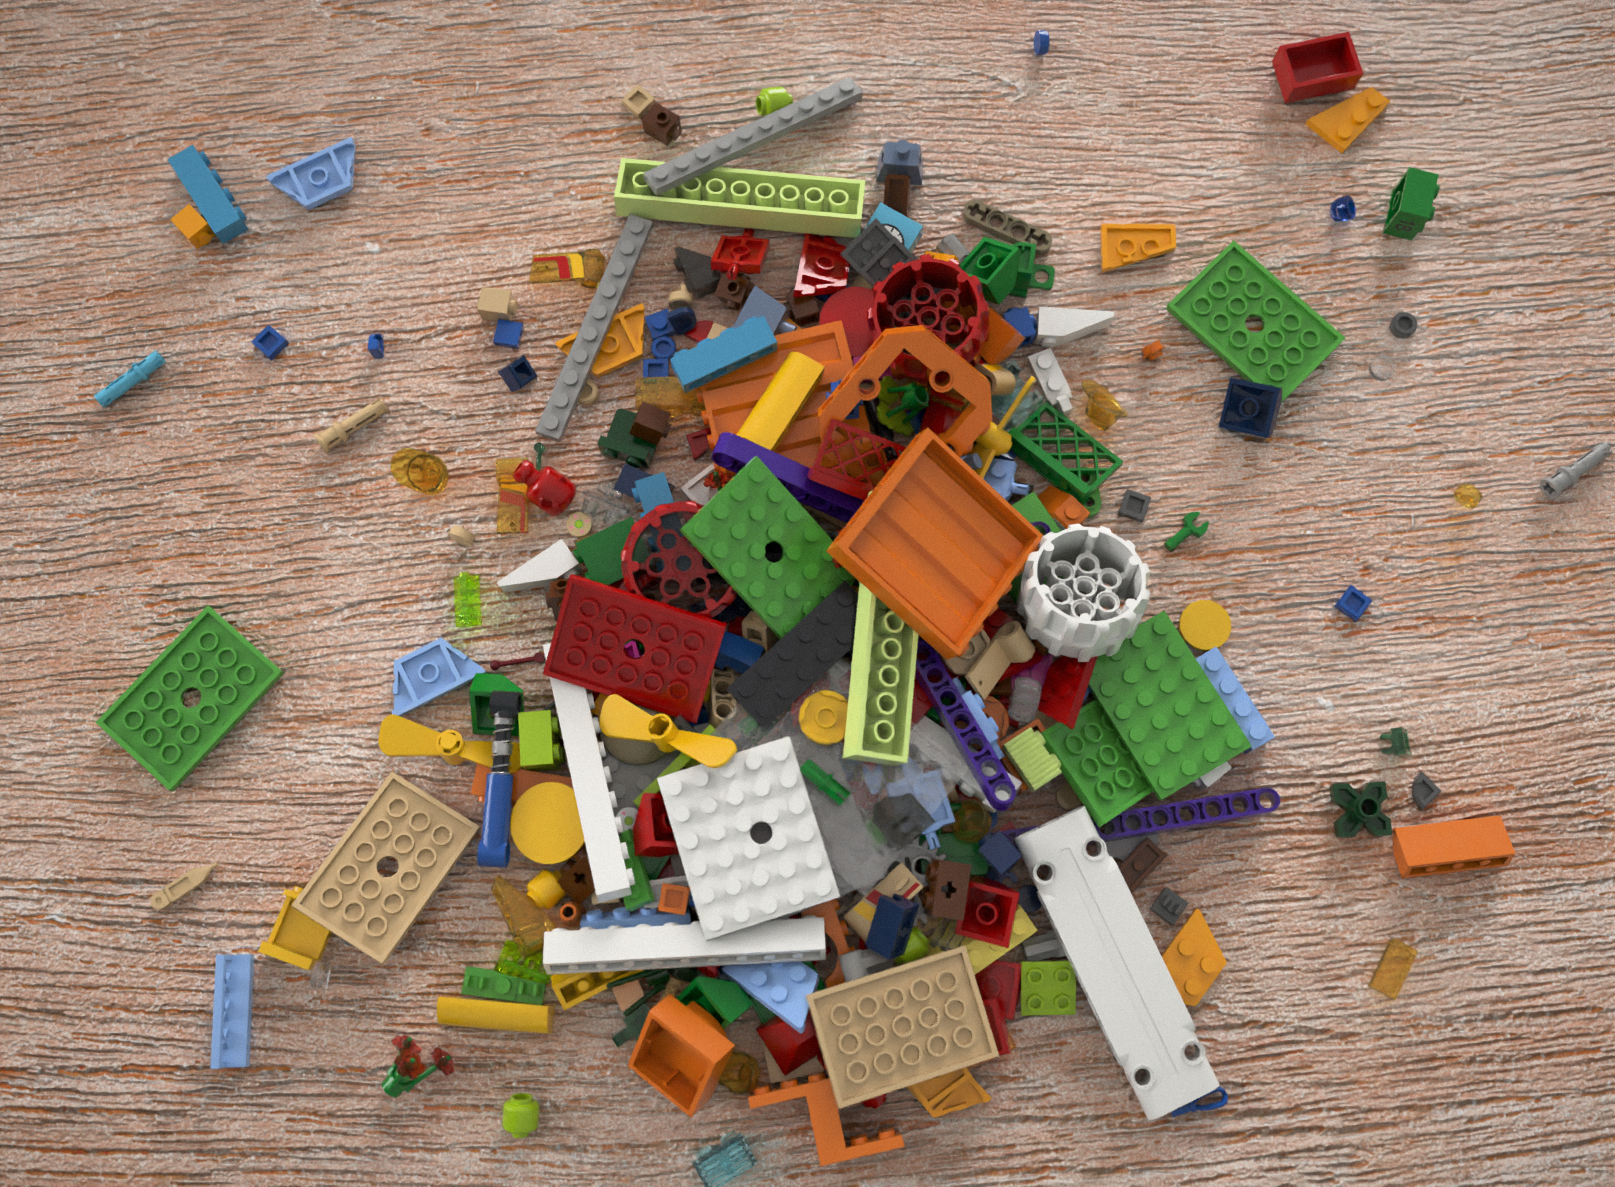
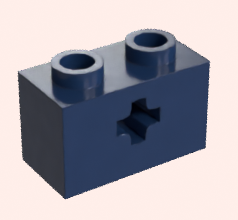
M1000 830L995 835L990 831L979 841L978 845L980 848L977 854L998 878L1006 873L1022 857Z

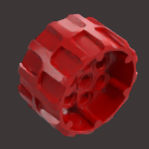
M930 254L920 255L918 260L905 264L902 262L896 263L892 266V272L887 278L874 285L872 289L874 301L872 307L867 311V322L872 343L882 334L884 326L888 327L892 324L891 318H893L897 328L924 325L923 321L925 319L932 318L935 322L932 325L924 326L945 344L947 342L959 343L965 337V341L955 348L954 351L973 367L977 366L981 360V349L984 342L989 340L990 335L988 303L983 296L982 285L978 277L975 275L970 277L960 267L959 261L950 258L947 262L933 259ZM933 288H942L943 290L938 294H934ZM908 293H911V301L900 300ZM919 296H929V299L921 302L917 300ZM945 301H952L954 303L950 308L941 306ZM960 305L962 307L970 305L976 314V317L968 319V326L965 325L964 318L959 314ZM902 312L910 313V316L906 319L898 317ZM953 324L958 325L960 327V329L955 332H950L947 330V328ZM904 348L889 365L892 376L898 380L908 378L918 382L924 388H928L930 386L926 375L928 367L915 356L908 355L911 353ZM940 371L935 375L934 380L944 381L948 373Z
M688 500L686 502L661 504L634 523L621 551L622 573L627 592L646 597L639 587L635 572L646 569L651 576H661L663 579L660 583V592L664 596L662 601H660L661 603L667 604L669 599H676L682 594L683 590L687 589L692 596L703 597L707 607L692 613L711 619L732 604L737 592L730 585H728L717 601L710 598L708 595L710 581L706 576L708 573L717 572L716 569H707L703 566L702 560L704 556L695 547L689 545L685 536L680 537L676 531L664 529L661 519L676 514L695 515L704 505ZM652 526L659 532L657 545L660 552L648 556L645 563L634 561L639 540L646 530ZM665 534H672L676 537L677 543L671 549H666L661 544V539ZM680 556H687L691 560V567L686 571H681L676 567V560ZM656 557L663 559L665 563L663 571L659 573H654L649 566L650 561ZM695 578H702L706 582V588L701 593H695L691 589V581ZM670 579L676 580L680 586L678 593L670 595L664 590L666 581Z

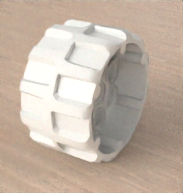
M1078 523L1069 525L1067 529L1058 533H1047L1041 538L1039 550L1028 555L1020 583L1016 607L1018 614L1024 616L1026 621L1025 632L1031 639H1037L1048 648V653L1056 657L1064 655L1078 658V662H1089L1092 657L1103 654L1109 657L1118 653L1125 638L1130 639L1134 636L1150 600V590L1146 589V585L1151 573L1147 563L1142 564L1141 559L1135 552L1136 546L1130 540L1124 541L1122 538L1111 533L1110 528L1083 527ZM1045 576L1048 578L1047 585L1043 584ZM1054 599H1060L1063 602H1057ZM1124 600L1125 604L1123 609L1121 610L1119 608L1120 601ZM1101 606L1107 607L1109 610H1105Z

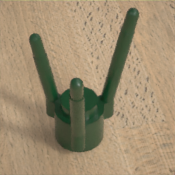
M666 968L645 969L639 973L607 983L606 987L612 988L645 977L649 987L654 985L651 991L623 1013L625 1017L638 1009L655 994L666 989L664 983L670 981Z

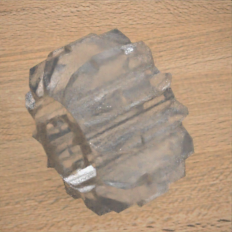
M1018 677L1015 679L1008 705V715L1010 718L1023 723H1031L1034 720L1042 693V686L1039 681L1029 677Z

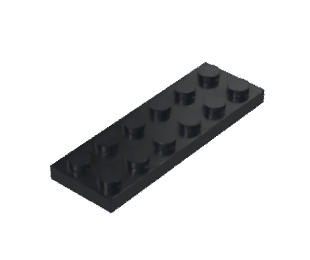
M846 580L726 689L763 730L853 648L858 593Z

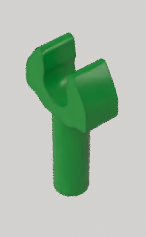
M1200 512L1188 513L1182 519L1184 528L1164 543L1169 551H1172L1190 535L1200 538L1206 532L1209 522L1203 523L1200 527H1195L1192 524V521L1197 518Z

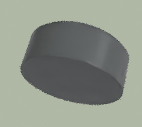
M1398 313L1390 322V331L1397 338H1408L1417 329V321L1410 313Z

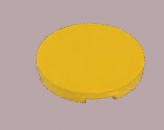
M545 782L528 789L516 802L510 820L511 834L519 851L530 860L542 864L565 862L573 858L585 845L574 788L562 783Z

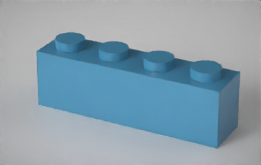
M191 145L167 159L209 226L223 244L249 230L244 223L247 217L239 206L234 207L231 203L235 201L234 197L227 187L222 189L220 186L223 180L215 169L211 171L208 167L212 163L204 151L199 153L194 145Z
M764 315L759 318L751 317L744 321L743 325L735 329L730 327L723 330L720 336L716 338H706L690 350L682 349L676 352L673 358H670L671 366L684 393H687L777 351V340Z
M664 472L634 481L636 487L632 488L635 501L636 503L641 502L644 512L640 513L641 518L658 505L674 503ZM678 514L661 519L664 529H672L680 537H684L680 532L682 525ZM650 526L652 537H648L652 552L657 551L659 553L660 549L657 545L659 532ZM665 534L661 539V544L666 549L673 548L677 543L676 537L672 534ZM687 556L678 557L676 567L681 571L688 570L691 567L690 558ZM661 558L660 561L656 562L658 572L663 571L665 563Z

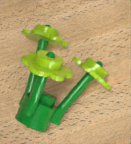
M885 376L883 381H879L881 388L878 399L884 402H880L877 407L878 420L882 425H887L889 429H893L896 433L909 436L911 433H914L910 420L922 409L928 407V392L923 386L916 385L915 382L905 386H898L896 382H893L891 376ZM906 391L902 397L903 404L894 409L888 408L887 405H891L892 402H896L899 399L898 392ZM904 409H911L913 411L907 415Z

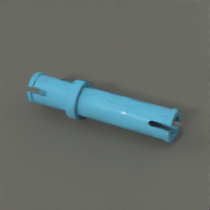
M154 350L139 363H133L131 369L95 394V399L106 408L142 380L146 381L149 378L148 375L165 364L166 361L158 351Z

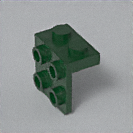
M618 409L607 437L600 436L597 444L600 453L610 460L618 459L632 467L649 469L657 445L629 434L637 413Z

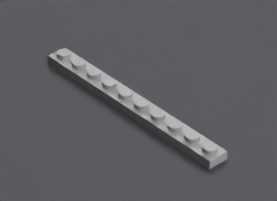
M850 77L845 78L644 172V180L656 196L861 100L863 91Z
M632 214L629 215L535 430L537 435L561 442L654 227L653 221Z

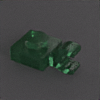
M646 1003L623 1019L627 1027L612 1037L617 1047L622 1046L633 1036L638 1040L647 1015L651 1010Z

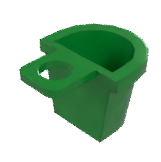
M1026 242L1013 244L1012 246L1020 249L1021 254L1015 287L1008 295L1026 298L1028 287L1050 290L1053 286L1055 269L1052 266L1034 264L1036 244ZM1038 271H1044L1048 274L1049 279L1044 283L1036 281L1035 274Z

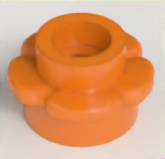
M1157 340L1142 348L1141 351L1144 355L1142 358L1148 357L1149 361L1163 355L1162 349L1165 348V345L1162 346L1160 341Z

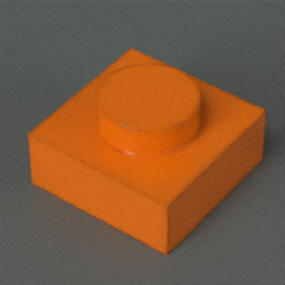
M662 883L658 911L685 915L690 887Z

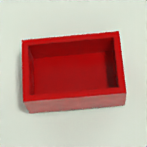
M1350 32L1281 45L1272 60L1285 104L1353 90L1363 75Z

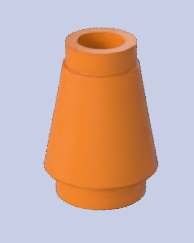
M575 900L566 901L559 911L561 922L568 927L579 926L582 915L586 914L584 905L582 903L579 905ZM572 908L574 911L573 915L567 918L566 910Z

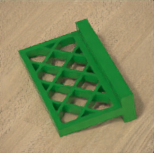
M1048 402L1042 404L1017 428L1013 427L1008 431L1012 436V446L1009 450H1013L1017 457L1052 485L1071 494L1082 505L1087 503L1089 496L1123 465V461ZM1046 411L1054 417V422L1040 423V416ZM1026 429H1037L1038 438H1028L1022 432ZM1041 429H1055V438H1042ZM1059 429H1069L1073 432V437L1060 438ZM1042 444H1056L1057 453H1047L1043 450ZM1060 444H1074L1075 453H1061ZM1078 444H1088L1092 447L1093 453H1079ZM1062 459H1075L1076 468H1066L1062 465ZM1080 459H1093L1094 468H1080ZM1098 459H1107L1113 465L1110 468H1098ZM1081 474H1095V482L1091 486L1087 485L1081 480Z

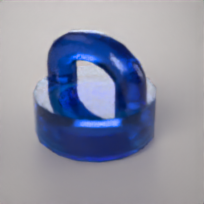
M1345 195L1332 202L1330 215L1334 221H1347L1355 217L1356 207L1351 196Z

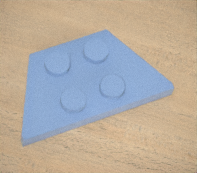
M352 137L347 138L267 175L266 178L270 184L307 210L313 209L353 190L355 143Z
M441 637L394 661V710H392V714L402 717L472 682L476 673L487 672L483 667L479 666Z
M801 961L726 965L722 968L723 975L732 982H736L740 988L801 1034L805 1031V1021L809 1011L805 995L816 992L819 983L818 973Z

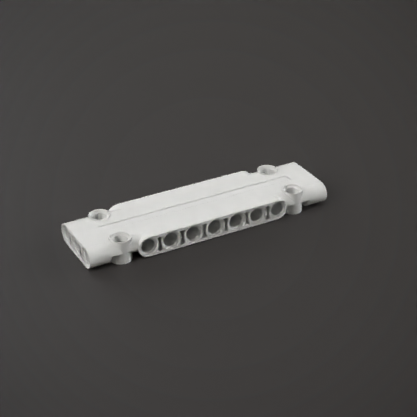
M1085 805L1016 837L1014 841L1029 870V876L1038 889L1037 895L1104 1036L1117 1062L1123 1067L1125 1076L1131 1083L1147 1119L1159 1118L1218 1088L1220 1084L1205 1055L1204 1046L1196 1037L1194 1032L1196 1028L1115 860L1111 856L1109 857L1106 843L1100 838ZM1090 841H1095L1098 849L1094 855L1090 856L1086 852V845ZM1045 864L1049 868V874L1045 879H1039L1037 869L1040 865ZM1194 1044L1195 1051L1193 1055L1185 1057L1184 1050L1186 1046ZM1145 1069V1078L1142 1081H1135L1136 1071Z

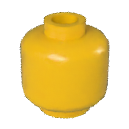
M544 869L527 884L528 892L526 897L537 909L541 910L544 908L549 910L566 895V892L557 883L562 875L559 871L551 872Z

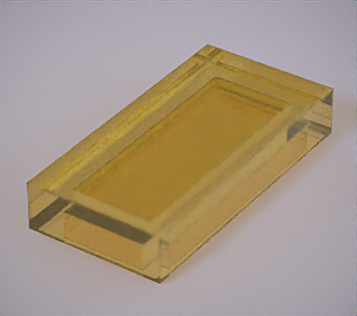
M1394 937L1390 938L1368 987L1392 1000H1396L1418 951Z

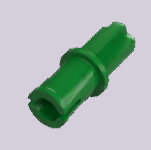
M808 759L801 766L800 772L818 787V791L822 790L839 806L845 800L837 792L845 799L851 794L850 791L832 778V773L829 775L811 759Z

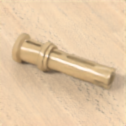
M379 397L340 423L334 421L330 428L320 434L315 433L313 436L324 452L328 453L331 447L341 441L346 442L350 434L389 410Z

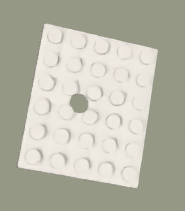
M790 736L737 752L722 767L709 768L700 764L657 778L705 940L840 897ZM758 822H765L772 828V837L765 844L754 842L750 835L751 828Z

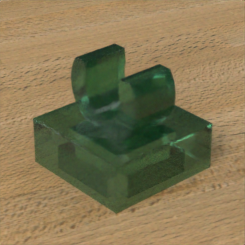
M1402 727L1392 728V735H1380L1381 740L1390 739L1392 742V746L1389 749H1383L1382 753L1388 755L1395 753L1399 757L1411 756L1407 729Z

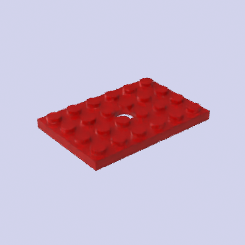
M571 574L568 578L543 675L608 696L616 694L630 703L674 717L681 714L687 721L697 723L727 623ZM630 639H637L643 643L645 653L637 658L628 655L625 643Z

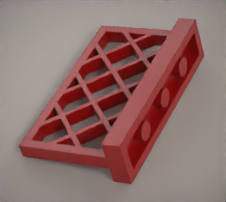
M831 418L807 477L817 483L866 500L868 493L876 487L872 485L868 475L879 470H883L884 474H886V467L893 465L898 459L896 458L884 464L879 450L890 446L894 448L899 458V450L903 452L906 446ZM838 426L845 429L849 439L835 445L831 437L834 427ZM850 431L859 435L852 437ZM862 437L869 438L873 449L859 455L854 441ZM830 441L832 447L826 449ZM874 441L882 443V445L876 446ZM851 443L856 456L842 462L837 449ZM834 450L839 464L830 468L820 465L823 455ZM875 452L880 466L866 471L861 458ZM858 460L863 473L856 477L848 476L844 466ZM841 468L843 473H840L835 470ZM866 477L867 482L861 481L859 479Z

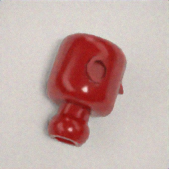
M523 460L512 475L515 481L528 486L526 489L527 498L551 516L561 515L576 495L575 484L550 466H545L538 471L530 461Z

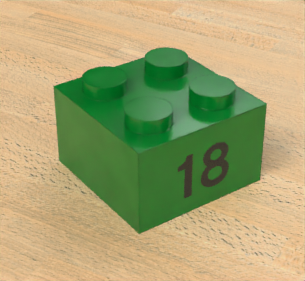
M1412 167L1407 169L1392 190L1383 230L1384 234L1412 241L1418 232L1421 233L1423 231L1425 223L1432 220L1435 212V207L1432 204L1440 189V185L1437 184L1439 174Z

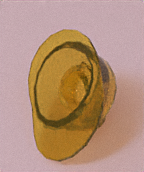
M1084 380L1082 382V388L1088 396L1085 413L1090 421L1101 431L1108 430L1120 417L1128 416V412L1104 386L1092 380Z
M404 448L396 452L391 460L390 469L393 477L405 487L432 496L442 492L448 483L450 474L446 464L438 456L414 448Z

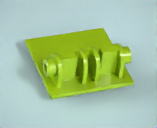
M1069 960L1021 961V1016L1076 1015V975Z

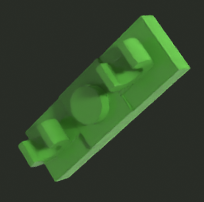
M466 966L461 994L543 1005L548 977Z

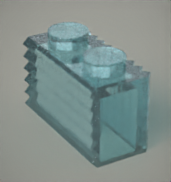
M732 1130L719 1138L722 1143L712 1149L709 1144L695 1153L697 1158L693 1160L692 1164L705 1187H720L758 1164V1159L742 1131L736 1134Z

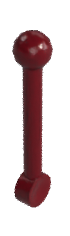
M536 653L533 657L502 662L493 660L490 663V668L498 670L503 666L534 661L540 664L544 662L545 657L542 653Z

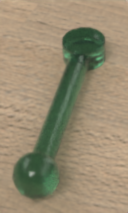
M540 442L534 445V450L537 452L536 470L538 471L541 470V456L545 450V446Z

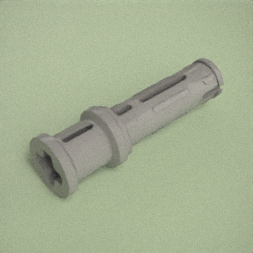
M1600 442L1572 464L1561 466L1556 470V474L1541 480V490L1549 498L1556 499L1565 488L1574 486L1581 475L1612 455V451H1608L1611 450V447L1605 442Z

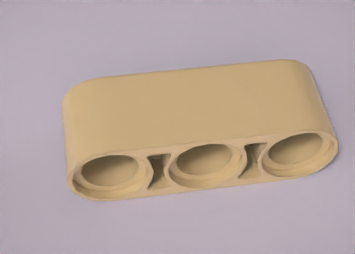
M714 665L708 700L709 725L718 733H725L732 727L736 715V700L726 690L735 681L734 669L725 665L724 672L716 670L720 668ZM720 714H721V715H724V716H726L727 718H722V717H720L719 715H720Z

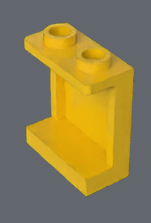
M295 886L294 890L285 889L283 894L286 895L271 935L268 941H262L258 952L307 970H317L332 932L292 907L293 902L302 892L303 888Z

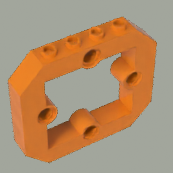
M924 325L885 329L817 410L820 441L822 443L831 418L842 422L861 399L869 401L878 396L881 388L878 378L905 348L928 367L927 379L935 391L944 393L954 388L971 402L945 433L937 435L945 444H951L952 450L959 457L965 456L973 448V442L979 435L983 436L991 427L992 404L990 382L982 373ZM945 371L948 374L944 381L934 380L938 372ZM870 379L873 381L871 388L865 390L859 387L863 380ZM838 426L834 427L831 437L835 445L849 439L846 432ZM830 441L826 449L832 447ZM854 441L859 455L873 449L871 441H867L862 445ZM874 441L876 446L881 445L879 442ZM851 443L837 449L842 462L856 456ZM883 448L879 450V454L885 464L887 458ZM834 450L824 454L834 463L839 464ZM866 456L861 458L866 471L880 466L878 458L874 461L867 460ZM858 460L844 466L846 472L852 477L863 473ZM879 470L868 476L872 485L877 486L885 474L883 470ZM866 477L859 479L861 481L867 482Z

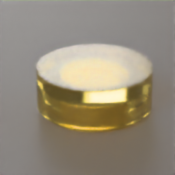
M1461 484L1454 492V498L1464 507L1476 508L1482 500V494L1476 487L1470 484Z

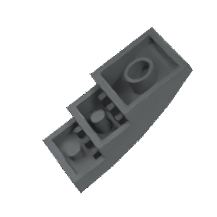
M877 218L840 254L872 288L877 282L884 281L892 272V266L896 263L902 262L905 264L918 260ZM933 288L934 294H938L943 289ZM908 293L900 300L911 301V293ZM922 295L917 300L923 302L928 300L929 296ZM902 312L900 315L906 319L910 316V313Z

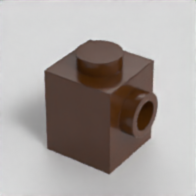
M657 102L653 104L642 119L644 132L666 146H669L672 140H676L682 130L680 117Z
M794 288L786 293V302L783 303V306L788 309L789 317L792 316L793 321L799 327L819 321V309L814 296L793 297Z
M642 401L629 434L658 445L661 437L666 438L672 424L667 422L671 413Z

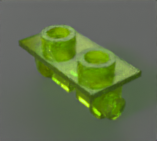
M460 572L458 577H453L456 627L482 625L480 575H469V572Z

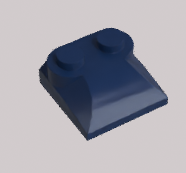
M1230 378L1219 427L1270 438L1279 414L1282 388Z

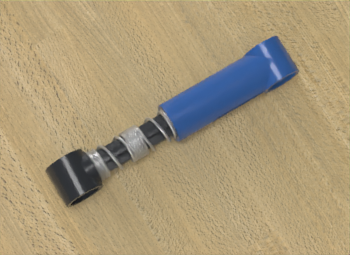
M492 691L489 708L490 716L494 717V725H496V730L493 732L495 741L492 742L491 750L493 766L490 767L492 772L487 774L482 839L478 846L477 862L479 867L507 868L510 859V842L508 840L514 777L509 772V765L512 764L509 762L510 755H513V744L511 741L514 740L511 738V734L514 729L512 725L515 724V719H518V712H521L522 696L521 692Z

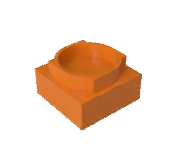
M668 994L649 1011L627 1066L692 1118L711 1099L735 1045L728 1040L720 1023L696 1002L692 1001L685 1006L674 996Z

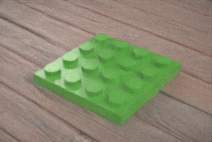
M1096 699L1080 709L1074 729H1069L1062 723H1056L1041 733L1046 741L1044 745L1049 754L1057 756L1061 762L1059 769L1098 827H1101L1153 791Z

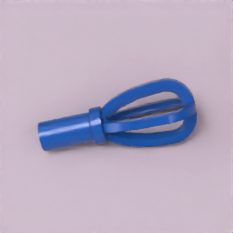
M1218 1087L1170 1113L1172 1117H1176L1188 1112H1196V1110L1218 1109L1227 1104L1228 1095L1224 1088ZM1215 1092H1220L1223 1096L1218 1102L1196 1105L1197 1101Z

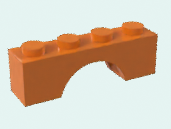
M837 898L805 910L801 914L802 917L807 915H814L818 918L824 917L825 933L834 941L839 956L855 951L854 946L848 947L845 937L850 934L845 920L839 921L836 910H839L840 906ZM839 958L833 971L825 978L827 988L845 983Z

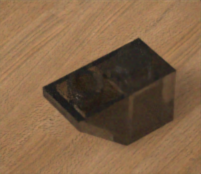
M682 247L674 248L676 258L673 259L677 271L679 273L683 271L686 277L683 282L687 286V291L689 293L693 292L696 300L716 292L721 275L718 270H711L712 257Z

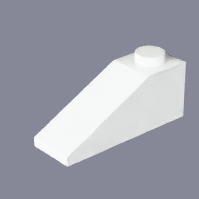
M1039 307L1036 315L1035 344L1052 348L1109 327L1114 318V312Z
M561 539L499 580L497 584L504 593L550 586L551 581L568 579L571 574L579 576L578 572L582 568Z

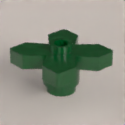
M1384 781L1366 783L1360 794L1349 783L1333 784L1329 787L1331 801L1345 810L1334 822L1336 838L1355 837L1362 826L1373 837L1392 834L1391 819L1381 813L1380 804L1388 797Z

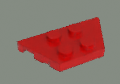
M805 233L793 297L833 294L846 288L850 264L840 255L846 247L838 244L828 235L823 238L818 234Z
M1065 656L1053 662L1047 671V676L1035 709L1054 721L1064 724L1069 729H1074L1098 656L1090 658L1089 662H1078V658Z

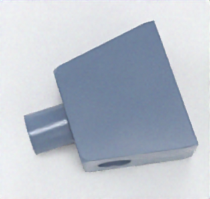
M906 140L885 142L878 157L876 182L885 183V177L888 174L909 175L911 185H922L924 161L920 145L909 143Z
M755 285L733 325L735 329L743 325L744 321L751 317L759 318L764 315L773 335L797 330V326L787 322L790 316L788 309Z

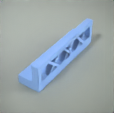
M254 954L216 955L210 1069L250 1066Z

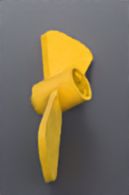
M1033 376L1026 382L999 425L991 421L989 430L983 436L979 435L975 440L977 444L969 452L970 455L977 453L980 456L982 467L974 471L983 479L994 456L1006 454L1012 446L1011 434L1003 429L1036 382V378Z
M610 695L603 703L599 726L604 735L609 738L655 743L663 752H673L677 749L709 768L724 766L737 751L736 744L730 739L679 730L669 716L665 714L652 716L619 695Z
M395 714L388 715L381 723L378 744L386 756H442L443 760L450 765H458L465 760H469L488 768L493 766V758H491V755H493L491 753L492 742L463 740L457 731L446 730L440 733ZM511 742L513 744V755H510L509 762L512 763L509 765V772L515 773L521 769L520 744Z

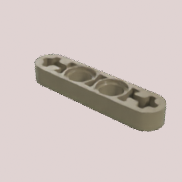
M971 200L964 207L963 219L969 225L1011 244L1018 242L1036 244L1035 255H1045L1050 250L1052 237L1047 231L978 200ZM974 209H977L978 214H975V216H971L970 213ZM985 213H987L988 215L986 217V221L983 222V217L985 216ZM992 218H999L1002 220L1003 225L995 228L991 226L989 221ZM1014 228H1021L1024 230L1025 235L1017 238L1013 236L1012 230ZM1029 233L1033 234L1030 242H1027ZM1043 239L1044 244L1041 247L1037 246V242Z

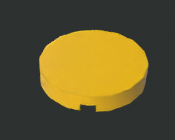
M1198 600L1190 603L1182 611L1178 620V632L1187 645H1190L1197 651L1208 652L1214 647H1221L1228 640L1231 632V619L1227 611L1220 604L1211 600Z
M822 690L810 695L800 707L799 724L801 731L810 741L819 745L829 746L839 743L845 738L848 701L844 696L835 691Z

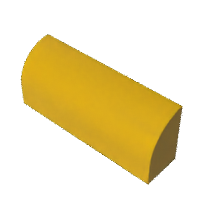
M790 352L736 435L775 452L822 379L825 366L806 355Z
M448 996L438 997L437 1021L439 1025L552 1034L555 1006Z

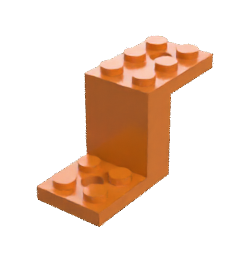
M824 1071L809 1074L808 1080L798 1082L797 1078L781 1081L780 1087L772 1089L770 1084L754 1087L753 1093H750L748 1096L750 1109L806 1096L821 1166L904 1147L902 1134L899 1130L895 1131L893 1127L877 1130L878 1135L867 1137L866 1133L850 1136V1142H845L829 1077L825 1076Z

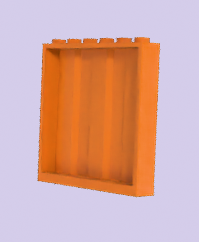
M842 320L774 335L777 340V351L696 388L698 402L703 401L705 410L701 411L704 426L709 425L711 434L707 435L710 450H714L721 433L730 432L735 435L738 433L790 352H798L825 366L824 375L778 445L775 453L810 468L821 445L817 410L826 401V392H831L830 382L844 379L854 367ZM864 405L859 406V418L844 419L842 421L871 433ZM850 431L852 437L859 435ZM862 437L856 441L862 445L870 441V439ZM874 452L866 456V459L869 461L876 460V453ZM823 455L820 465L827 468L837 465L825 455ZM713 462L715 472L721 473L722 486L724 487L736 473ZM841 468L835 470L840 473H843Z
M926 428L913 438L826 552L940 655L948 660L957 656L961 657L967 652L970 647L968 642L972 637L981 632L984 627L983 621L985 618L996 611L998 608L997 602L1000 597L1005 596L1013 586L1011 584L1012 580L1024 571L1028 555L1039 550L1038 544L1044 535L929 428Z

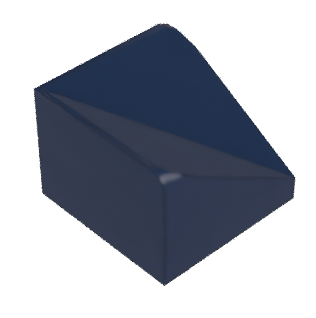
M524 355L498 371L511 392L521 389L537 377V374Z

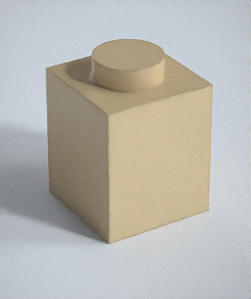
M481 287L477 311L482 320L498 321V319L512 321V316L517 313L518 302L515 300L511 290Z

